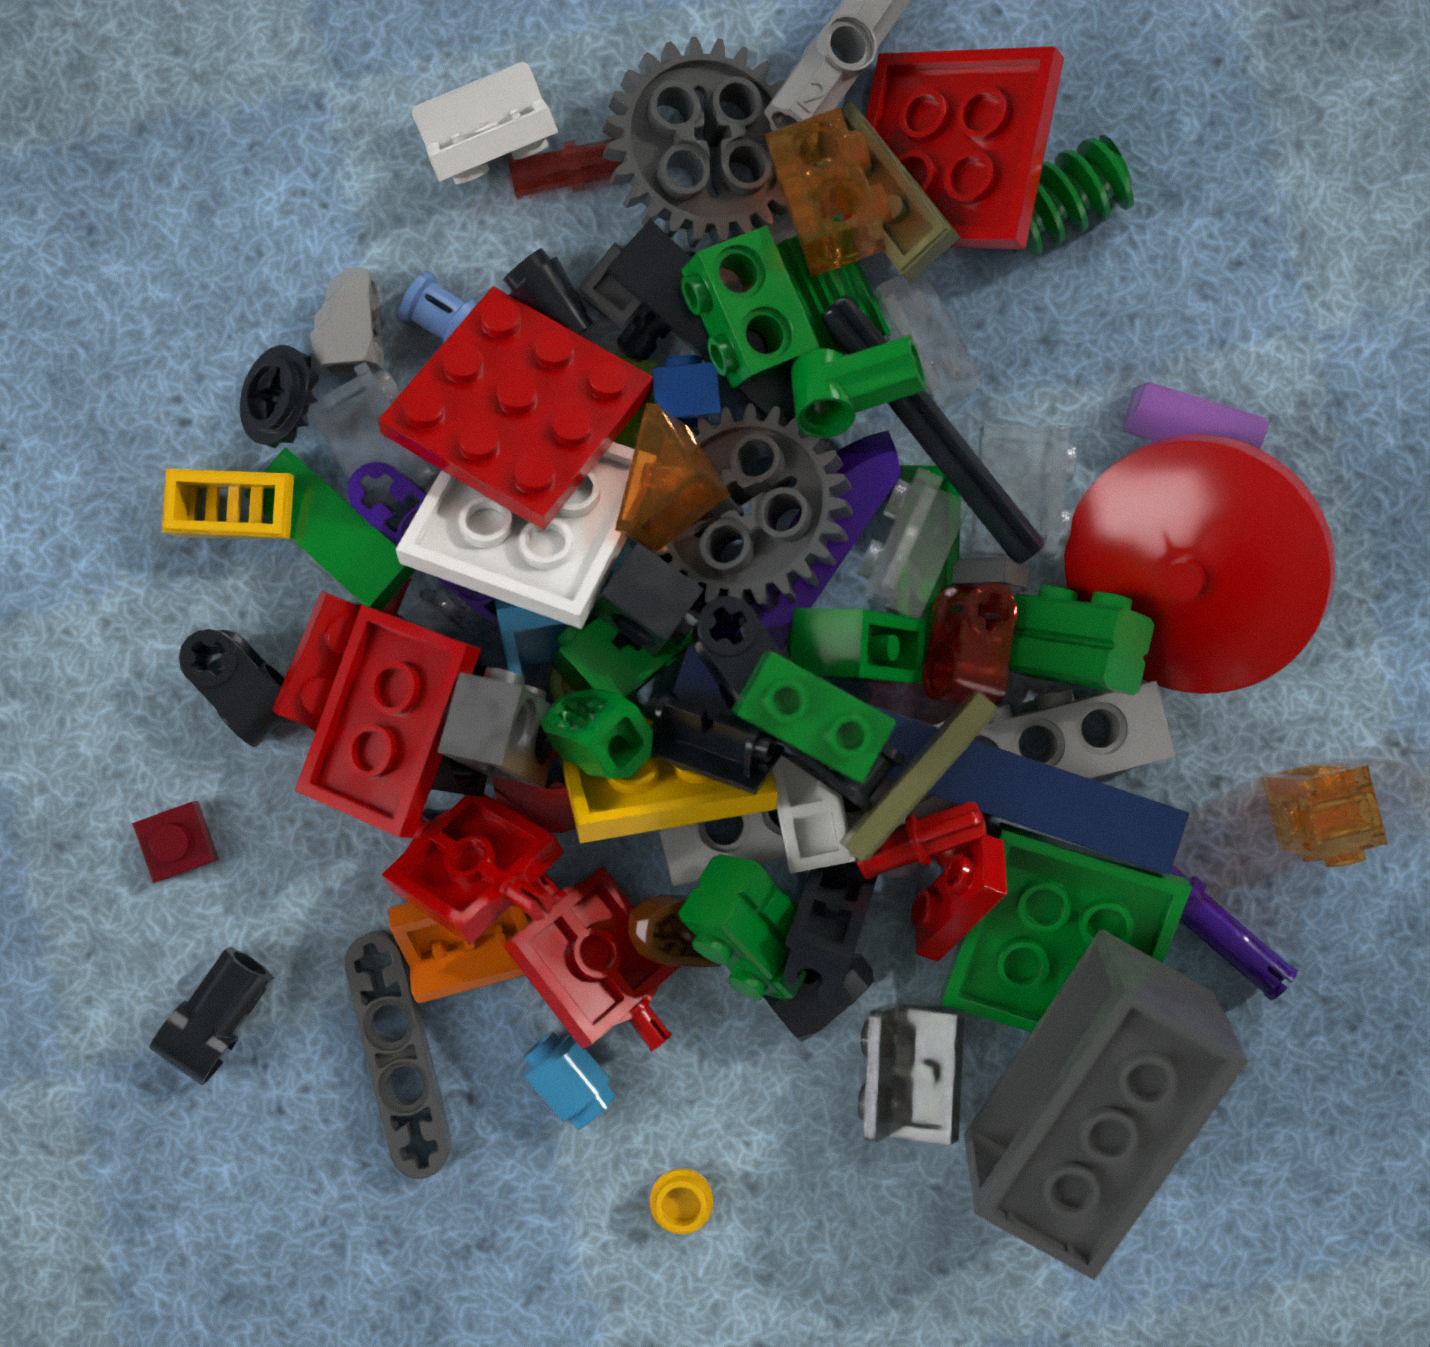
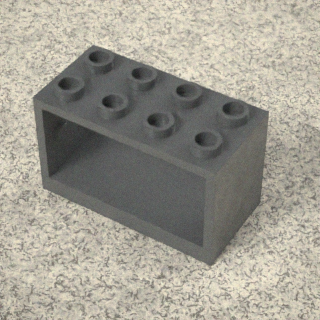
M1100 929L964 1133L975 1215L1095 1280L1249 1062L1214 992Z

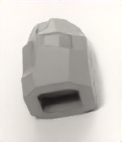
M347 268L328 283L325 302L320 310L314 314L315 329L310 333L313 369L320 375L340 376L376 373L383 370L384 351L381 312L375 276L365 268Z

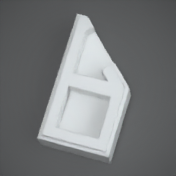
M781 756L771 774L778 790L777 812L790 874L855 861L854 856L839 843L849 832L842 796Z

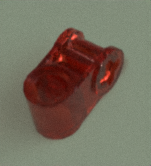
M982 583L974 588L968 585H950L938 594L933 605V621L928 655L922 670L923 688L929 698L960 705L969 694L981 692L995 706L1002 701L1009 683L1008 665L1013 630L1017 620V604L1013 594L1007 587L999 583ZM952 606H964L963 612H950V608ZM985 613H999L1000 615L997 619H985Z

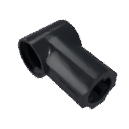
M232 947L224 949L189 1001L182 1002L166 1019L154 1036L149 1049L199 1084L204 1085L222 1065L223 1061L219 1057L227 1048L232 1050L239 1038L235 1035L247 1016L253 1011L275 977L268 972L265 966L248 954Z

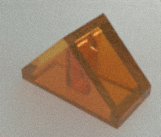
M646 403L615 531L636 543H640L648 550L659 551L730 494L690 428L660 405Z

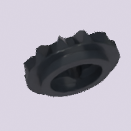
M278 345L265 351L255 361L246 376L240 398L241 423L245 433L251 440L261 445L276 448L280 443H293L297 436L298 427L309 426L308 410L311 405L318 402L312 395V389L319 380V375L311 370L310 356L291 346ZM280 394H284L282 401H272L273 396L280 397Z

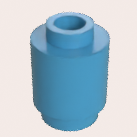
M554 1031L549 1032L524 1055V1058L530 1065L523 1072L522 1076L562 1122L570 1120L577 1130L582 1129L598 1117L616 1097L615 1092L608 1086L611 1078L586 1049L582 1050L569 1032L560 1038Z

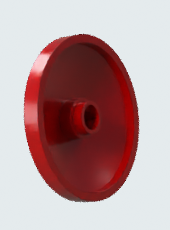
M1189 434L1172 436L1143 445L1123 456L1104 471L1083 495L1071 519L1065 543L1064 568L1067 588L1078 593L1077 601L1091 603L1093 592L1111 593L1132 599L1131 610L1152 618L1154 623L1148 654L1143 656L1146 664L1142 679L1147 682L1157 681L1158 686L1187 693L1208 694L1235 691L1261 682L1282 670L1299 655L1318 629L1328 609L1335 581L1336 561L1330 528L1322 509L1306 485L1288 467L1261 449L1241 441L1214 435Z

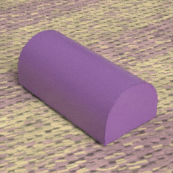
M1148 382L1134 388L1123 422V431L1152 441L1189 434L1214 435L1241 441L1260 449L1270 422L1266 421L1267 418Z

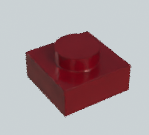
M192 801L132 823L153 883L219 860L199 801Z

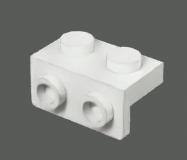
M526 62L512 65L412 108V116L425 143L428 158L439 182L450 177L453 178L455 184L476 179L490 170L488 161L511 153L514 160L529 157L548 146L546 137L558 133L550 109L542 99L531 68Z

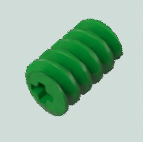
M1106 135L1099 136V140L1087 138L1078 145L1076 152L1073 150L1060 152L1055 157L1054 164L1050 161H1043L1026 247L1033 255L1037 256L1043 251L1040 233L1044 231L1058 245L1065 241L1066 235L1063 222L1066 220L1069 221L1077 232L1082 233L1086 231L1089 227L1086 210L1089 208L1098 220L1103 222L1108 220L1111 216V206L1109 203V198L1111 197L1121 209L1128 210L1132 208L1134 197L1130 173L1118 147L1112 139ZM1009 249V250H1010L1011 252L1016 253L1018 249Z

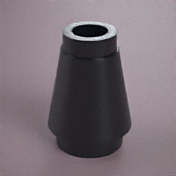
M542 248L530 254L503 279L512 291L510 293L511 297L578 335L582 334L594 323L587 315V311L558 257L556 256L551 259Z

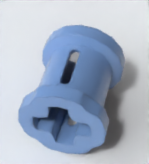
M425 271L415 278L404 294L397 312V318L406 325L413 322L442 339L444 343L478 302L473 299L464 302L437 285L436 276Z

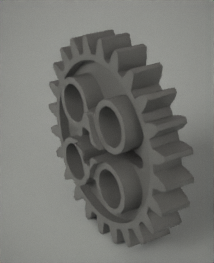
M691 37L684 56L680 54L677 47L671 41L666 42L663 48L661 62L648 52L644 54L639 64L640 74L628 69L621 82L625 92H614L608 107L616 115L608 116L603 126V133L616 139L607 144L603 152V158L622 163L614 170L610 178L611 185L629 183L631 186V190L623 203L625 208L643 202L648 209L644 214L642 225L644 226L650 219L654 222L660 217L666 221L664 232L670 238L676 234L679 228L687 230L689 248H695L704 233H709L712 244L716 245L727 240L729 230L734 237L752 231V225L756 229L766 225L770 227L774 222L772 213L781 216L791 204L786 194H794L802 185L803 179L793 171L801 169L809 158L808 154L793 148L798 145L797 143H787L770 129V122L763 113L785 80L769 85L764 80L770 67L768 61L759 64L752 70L746 66L748 48L743 46L734 59L725 57L723 39L719 38L710 54L703 53L697 37ZM694 90H699L703 93L705 108L702 111L698 95ZM726 101L737 105L742 110L745 119L735 120L728 117L722 111L719 102ZM662 105L673 107L682 115L684 123L671 124L665 121L659 114L657 107ZM703 128V140H696L698 134ZM709 147H716L715 152L710 158ZM734 162L747 166L753 174L754 182L745 183L736 179L730 171L729 163ZM670 167L683 169L690 175L693 187L684 188L674 184L668 177L666 169ZM710 176L712 186L718 198H713L709 195L707 181Z
M748 403L742 421H737L728 407L722 408L721 426L713 428L703 417L698 418V429L700 432L698 438L692 440L687 435L679 432L676 437L683 449L680 455L677 457L669 453H661L659 456L669 471L666 476H658L653 486L660 493V497L646 500L643 506L651 516L658 518V520L643 527L645 535L653 542H660L651 552L704 590L696 600L705 593V603L707 604L721 596H734L746 601L749 605L750 598L754 597L757 603L766 612L772 610L773 593L779 590L793 603L797 600L794 586L795 581L801 578L806 583L816 587L819 582L811 567L816 562L829 566L836 564V560L826 548L828 542H847V534L835 523V520L853 515V509L848 502L837 498L852 489L850 482L844 474H836L844 465L835 450L826 451L829 446L826 438H816L804 434L797 426L796 417L787 425V417L778 406H774L765 421H763L762 415L754 403ZM766 456L774 457L768 471L759 476H750V470L756 461ZM796 479L797 484L793 488H789L788 485L791 480ZM717 487L716 495L708 505L694 508L697 496L704 489ZM749 501L751 512L744 516L742 506ZM792 509L802 510L801 518L793 528L786 531H776L777 522L781 515ZM705 529L701 538H697L698 531ZM736 540L744 541L743 549L737 558L727 563H720L721 552L726 545Z

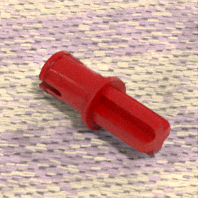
M971 801L920 819L912 814L906 817V824L898 826L867 862L865 860L863 862L860 860L856 862L860 872L867 880L874 878L875 875L916 861L925 866L932 863V856L983 839L987 835L985 819L978 805Z

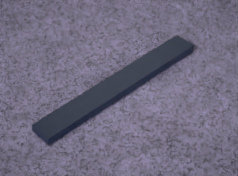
M689 643L673 694H676L679 699L707 708V719L714 721L719 713L736 718L724 701L717 683L696 654L693 644ZM865 703L897 721L886 742L903 754L907 761L902 767L894 766L885 777L886 780L893 781L939 727ZM777 737V743L783 744L781 739ZM973 740L927 792V794L959 805L969 801L975 802L983 813L1166 875L1170 874L1190 814L1172 806L977 740Z

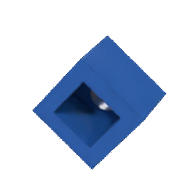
M680 355L666 359L664 361L665 367L652 368L656 419L659 431L698 427L697 419L700 417L707 420L711 426L721 425L717 370L712 362L703 363L702 357L698 355Z

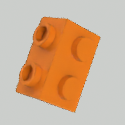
M410 903L388 908L389 928L410 966L411 993L417 1003L524 976V973L502 946L526 927L531 920L529 915L517 907L510 906L471 945Z

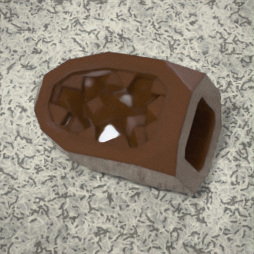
M659 894L657 897L644 900L630 913L628 929L630 940L637 952L650 961L667 966H721V964L705 958L694 949L692 942L696 935L680 920L681 917L678 913L689 895Z

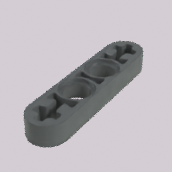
M371 931L356 939L348 948L344 958L345 972L391 1159L395 1167L403 1175L413 1179H425L436 1174L448 1159L452 1148L451 1133L419 1003L415 1001L411 993L410 967L393 934L385 931ZM368 944H375L379 953L389 952L392 962L382 970L385 987L387 988L393 983L398 982L401 992L385 993L372 1001H368L366 991H374L379 987L373 968L362 969L360 965V959L369 953ZM394 1005L405 1012L408 1018V1029L403 1037L388 1039L378 1033L374 1017L380 1007ZM401 1067H409L416 1070L423 1080L424 1090L422 1095L413 1101L398 1099L392 1093L389 1082L394 1070ZM425 1107L430 1108L431 1115H423L419 1120L424 1140H435L438 1145L430 1153L428 1162H422L418 1153H407L405 1147L414 1138L412 1120L409 1119L400 1125L396 1116H411Z

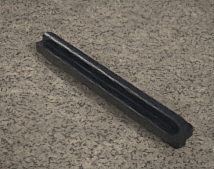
M848 295L836 300L821 316L824 325L848 355L887 342L853 298ZM925 390L887 403L1011 559H1015L1016 562L1022 564L1044 546L1043 538Z

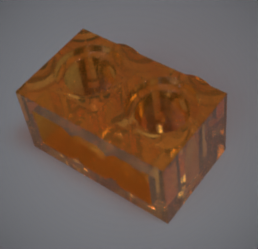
M840 107L764 134L776 179L812 277L886 250L882 224L892 221L889 203L880 182L869 186L864 169L870 168L872 165L865 139L860 128L848 131ZM825 160L832 161V162H830L829 164L824 165V166H820V167H814V166H812V165H814L815 163L820 162V161H825ZM840 214L853 215L845 221H831L833 217Z
M1319 762L1261 776L1279 850L1300 854L1305 862L1324 860L1326 867H1339L1362 862L1367 859L1365 849L1388 844L1368 765Z

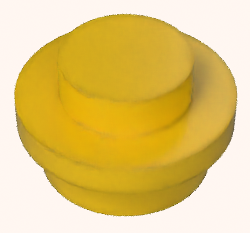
M674 1168L666 1171L655 1181L651 1190L650 1210L653 1218L659 1226L674 1234H688L700 1229L708 1221L713 1210V1192L709 1182L699 1172L690 1168Z

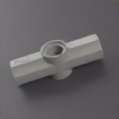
M842 0L822 30L804 49L800 61L763 113L770 122V129L787 143L794 142L805 148L809 146L858 75L873 62L877 48L911 0ZM831 47L841 53L845 63L834 55Z

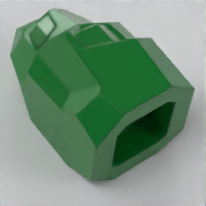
M600 689L572 692L559 698L548 708L540 721L554 750L566 762L578 765L589 776L608 779L631 778L651 757L652 729L637 706L616 692Z

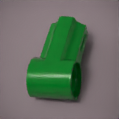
M911 334L847 356L833 349L819 348L809 350L801 354L793 362L791 368L797 426L804 434L816 438H829L846 432L853 425L856 418L855 413L923 392L927 389L925 372Z

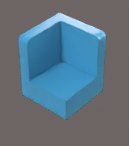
M494 598L508 671L522 676L521 666L554 660L558 650L562 647L556 639L566 629L565 623Z

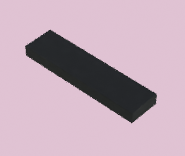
M650 219L607 267L606 271L698 356H701L703 361L706 363L712 362L708 352V339L710 338L700 314L695 315L689 309L682 292L681 281L683 274L681 270L690 261L691 257ZM746 328V338L749 345L755 351L767 354L768 346L764 336L755 329ZM792 366L735 388L749 403H754L765 418L774 406L780 407L787 417V425L796 417L791 379ZM719 374L728 384H730L726 375L723 376Z

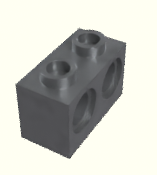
M486 668L484 677L459 673L438 752L484 775L545 788L554 754V748L540 723L548 708L552 706L545 701L546 692L529 685H524L525 677L502 669Z

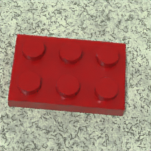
M361 605L295 791L394 836L413 838L443 754L439 753L438 749L459 673L472 675L481 649L378 609Z

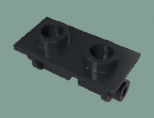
M666 692L663 696L653 694L645 707V719L653 721V724L650 726L653 731L651 757L757 795L785 751V746L777 744V737L768 734L762 728L719 713L714 721L707 719V708L679 699L676 694Z

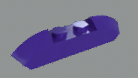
M889 430L863 437L837 451L844 465L836 474H844L852 488L837 498L848 502L853 509V515L835 520V523L848 536L847 542H828L826 546L827 550L836 560V564L829 566L816 562L811 567L819 582L816 587L806 583L801 578L795 581L794 586L797 600L793 603L779 590L773 593L771 611L766 612L755 599L750 605L776 646L781 650L787 644L788 634L792 627L793 608H811L901 476L897 450ZM801 509L786 530L793 528L801 518ZM715 619L716 625L710 634L715 641L727 638L733 645L732 640L739 631L733 623L723 627Z

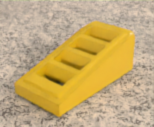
M166 468L161 532L186 538L290 539L294 475L290 473ZM199 489H207L204 521H197ZM221 489H228L226 522L218 521ZM242 489H251L248 523L240 522ZM264 489H275L273 524L262 523Z

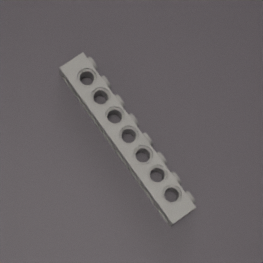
M1157 681L1141 682L1140 690L1134 696L1097 689V694L1074 699L1072 688L1034 697L1037 709L1012 715L1010 704L998 706L995 710L997 712L996 715L974 739L1021 755L1018 745L1021 734L1027 728L1036 726L1044 732L1047 739L1046 752L1037 761L1089 779L1176 757ZM1093 710L1100 712L1108 724V732L1105 739L1096 746L1088 744L1081 732L1083 719ZM945 721L931 723L930 725L940 728ZM802 759L789 760L829 788L832 787L819 777L821 774ZM886 779L882 781L870 797L872 803L878 799L892 781ZM926 793L907 816L914 814L920 819L958 806L959 804ZM859 806L845 810L849 830L865 813ZM768 811L742 815V830L738 836L729 841L714 839L708 833L705 822L658 830L672 885L677 886L699 880L711 858L719 854L753 860L759 864L785 858L786 853L780 825L772 821ZM905 819L898 826L906 824Z

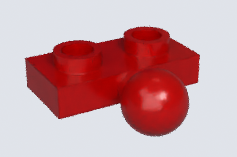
M986 835L981 840L933 856L945 871L927 889H922L913 902L910 919L912 925L915 926L917 955L939 962L1007 894L1003 840Z

